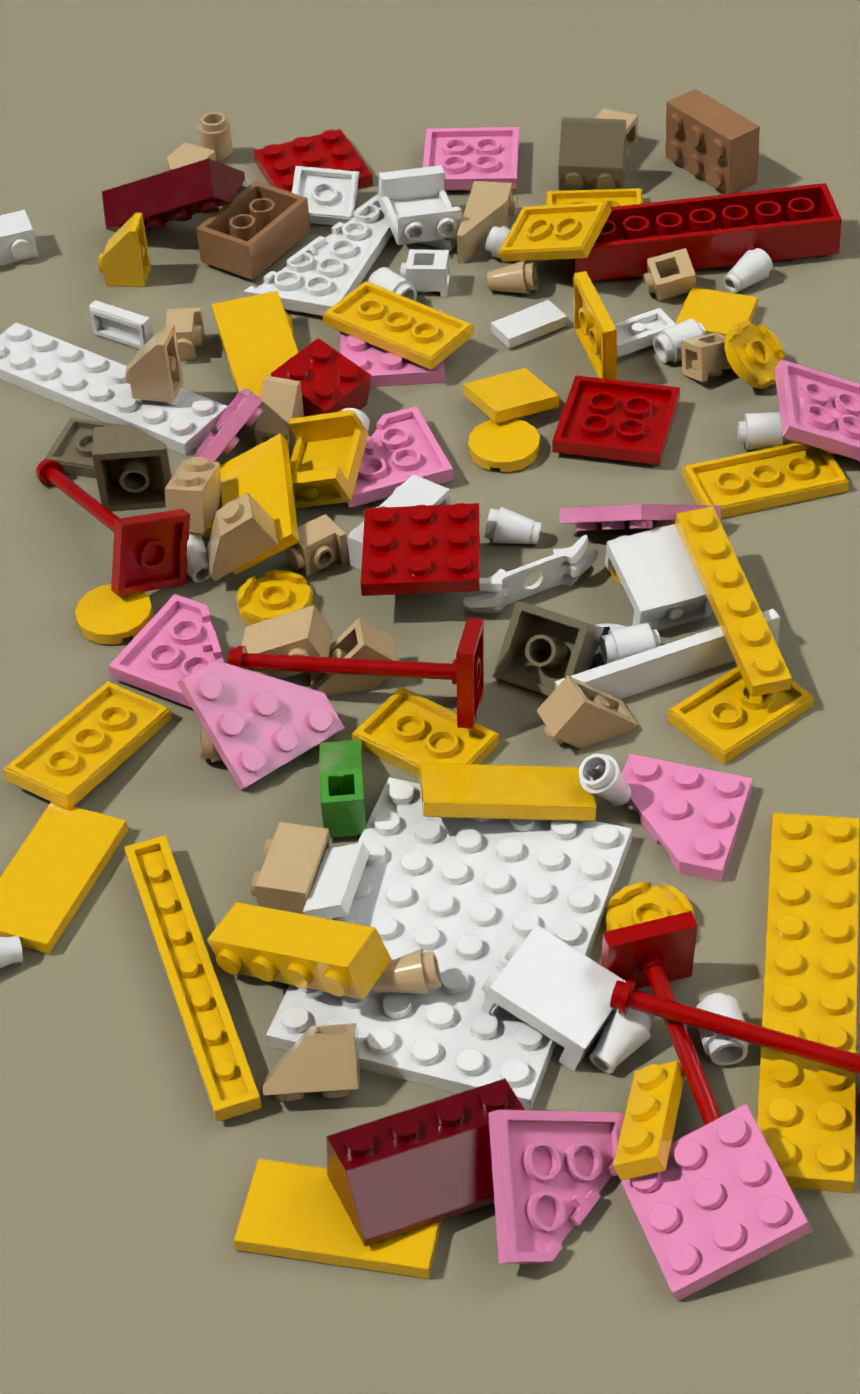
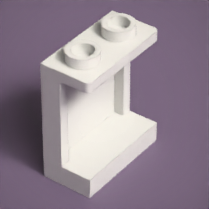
M442 165L379 173L378 201L397 245L457 238V232L462 220V210L458 206L452 207L444 190L445 171Z
M675 524L658 526L649 531L630 536L624 535L607 541L605 565L608 571H616L634 609L633 625L648 623L651 630L657 629L659 631L711 617L712 607Z
M536 924L526 939L519 935L512 943L505 956V959L509 961L505 968L501 970L496 966L489 974L481 989L487 993L481 1009L490 1014L496 1004L549 1037L564 1047L559 1062L575 1071L606 1026L613 1011V1008H610V1000L617 980L626 981Z

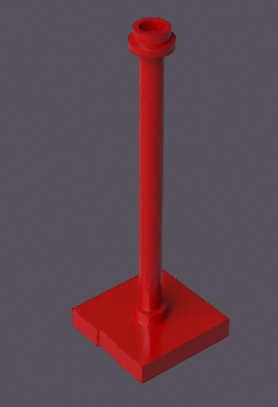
M45 459L38 464L36 474L39 482L48 487L56 486L114 533L111 591L117 596L186 584V555L190 528V514L187 511L177 509L119 518L66 477L63 466L58 461Z
M467 618L453 664L247 653L246 646L230 648L227 664L253 670L452 680V684L457 685V728L474 729L484 694V619Z
M692 911L603 932L601 966L625 981H635L634 990L651 986L654 996L677 1002L669 982L692 976L698 927ZM663 1018L703 1123L707 1125L722 1117L686 1024Z
M617 980L614 986L610 1008L617 1009L618 1014L626 1015L629 1008L860 1075V1054L634 990L635 981L626 980V982Z

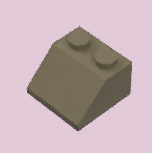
M562 117L558 164L559 191L624 189L626 179V119Z
M131 424L94 427L92 458L101 504L111 512L166 507L165 488L172 478L167 444Z
M516 601L492 677L550 696L555 690V681L566 678L567 675L572 676L590 669L604 628L532 604Z

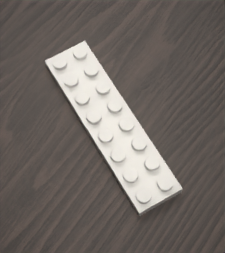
M17 322L0 334L1 380L103 422L120 425L131 424L167 444V448L183 455H187L210 432L217 429L215 428L216 421L227 408L224 404L180 388L173 403L133 399L130 384H127L125 378L127 366Z

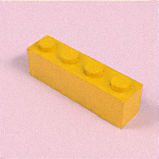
M235 902L207 939L216 956L217 964L229 974H242L256 977L266 982L276 981L294 985L300 989L310 988L329 992L339 997L344 995L363 1000L392 960L376 927Z

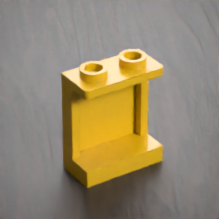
M347 410L290 419L288 426L296 437L290 461L295 509L351 502L369 434L355 411Z

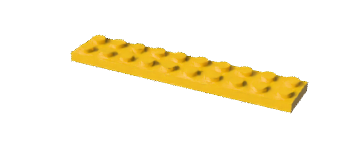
M772 813L762 1027L856 1053L860 818ZM761 1046L757 1124L790 1187L853 1193L856 1073Z

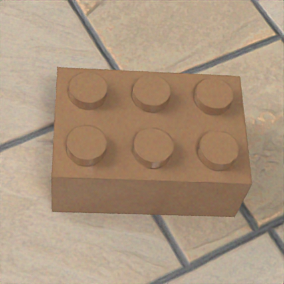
M697 89L667 102L665 146L667 159L724 194L737 193L757 183L760 126Z
M254 181L239 193L231 204L223 206L196 228L201 262L254 280L311 232L308 199Z

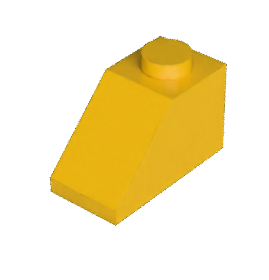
M135 213L108 240L104 253L99 254L98 267L100 273H104L106 286L145 287L151 270L142 213Z

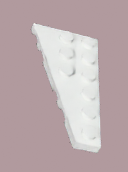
M378 194L356 209L351 220L345 224L338 222L334 225L329 236L326 238L319 236L287 259V266L278 273L271 271L265 275L264 283L256 288L251 285L244 290V297L278 291L284 309L292 312L321 315L323 317V313L361 284L393 235L378 201Z

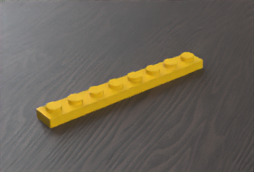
M166 835L125 846L126 858L216 1122L261 1109V1100Z

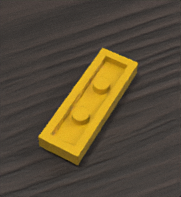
M678 1060L660 1065L651 1064L634 1072L613 1162V1168L621 1181L666 1171L685 1079L684 1071Z

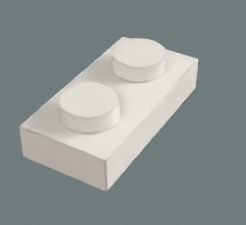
M661 308L614 323L617 329V358L653 345V338L658 336L661 330L671 327L676 323Z

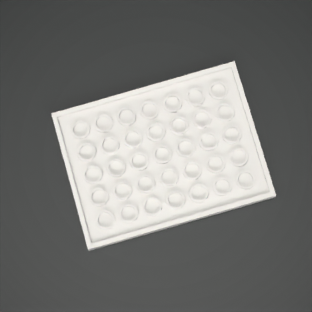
M389 777L367 822V829L363 830L358 843L363 842L370 854L347 916L332 918V920L376 927L392 960L419 949H423L424 953L434 951L439 964L441 987L431 989L430 994L388 992L376 994L374 987H372L363 1000L344 995L339 997L329 992L310 988L300 989L294 985H289L266 1033L267 1046L289 1051L310 1026L357 1023L361 1070L454 1093H461L505 1078L524 1109L532 1110L556 1042L498 1004H496L490 1014L483 1011L481 1008L487 993L481 990L482 986L496 966L501 970L505 968L509 962L505 959V956L515 939L519 935L526 939L536 924L589 957L630 847L632 829L598 821L425 817L422 810L420 784Z

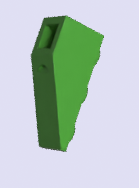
M361 739L320 743L319 779L324 828L329 829L330 838L361 835L363 830L367 829Z

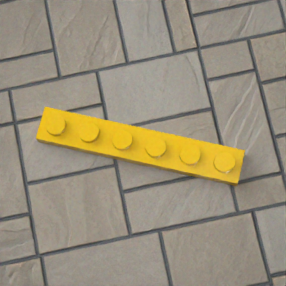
M714 507L676 513L675 526L751 697L791 689V674Z

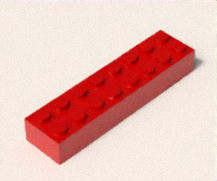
M826 183L610 207L612 211L588 257L569 259L573 276L574 273L586 271L592 283L601 280H624L630 277L643 276V274L648 273L647 259L684 248L688 252L694 271L706 268H726L735 265L746 251L756 248L764 250L772 261H790L794 258L811 256L824 257L829 254L839 253L842 218Z

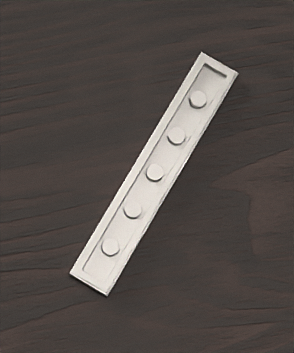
M770 609L762 613L778 646L780 616L774 609ZM719 626L572 675L571 677L619 699H623L733 662L735 659ZM565 678L555 681V689Z

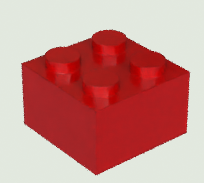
M319 338L271 372L272 377L300 381L304 417L338 412L344 408L361 410L368 402L372 375Z

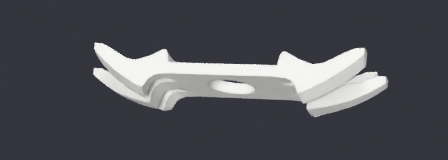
M584 535L570 548L553 549V555L508 572L499 569L491 577L480 578V591H487L488 593L464 598L463 605L467 606L469 612L503 613V608L515 601L555 586L568 585L571 587L598 557V551L593 550L582 557L589 545L588 536ZM537 571L541 572V576L535 584L523 586V582L529 574Z

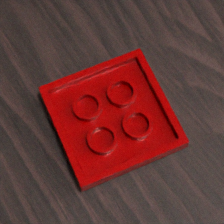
M341 129L326 130L322 134L298 137L290 142L278 145L270 144L262 149L253 151L254 161L268 184L291 193L296 166L359 172L358 189L373 185L372 173Z
M575 375L552 440V452L572 456L580 455L606 460L660 465L679 404L680 387Z
M479 503L365 508L360 582L362 596L480 591Z

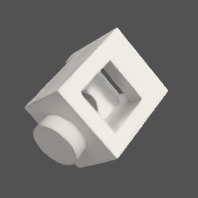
M409 249L407 263H401L400 275L411 281L416 291L422 293L439 291L441 297H447L451 278L449 250Z

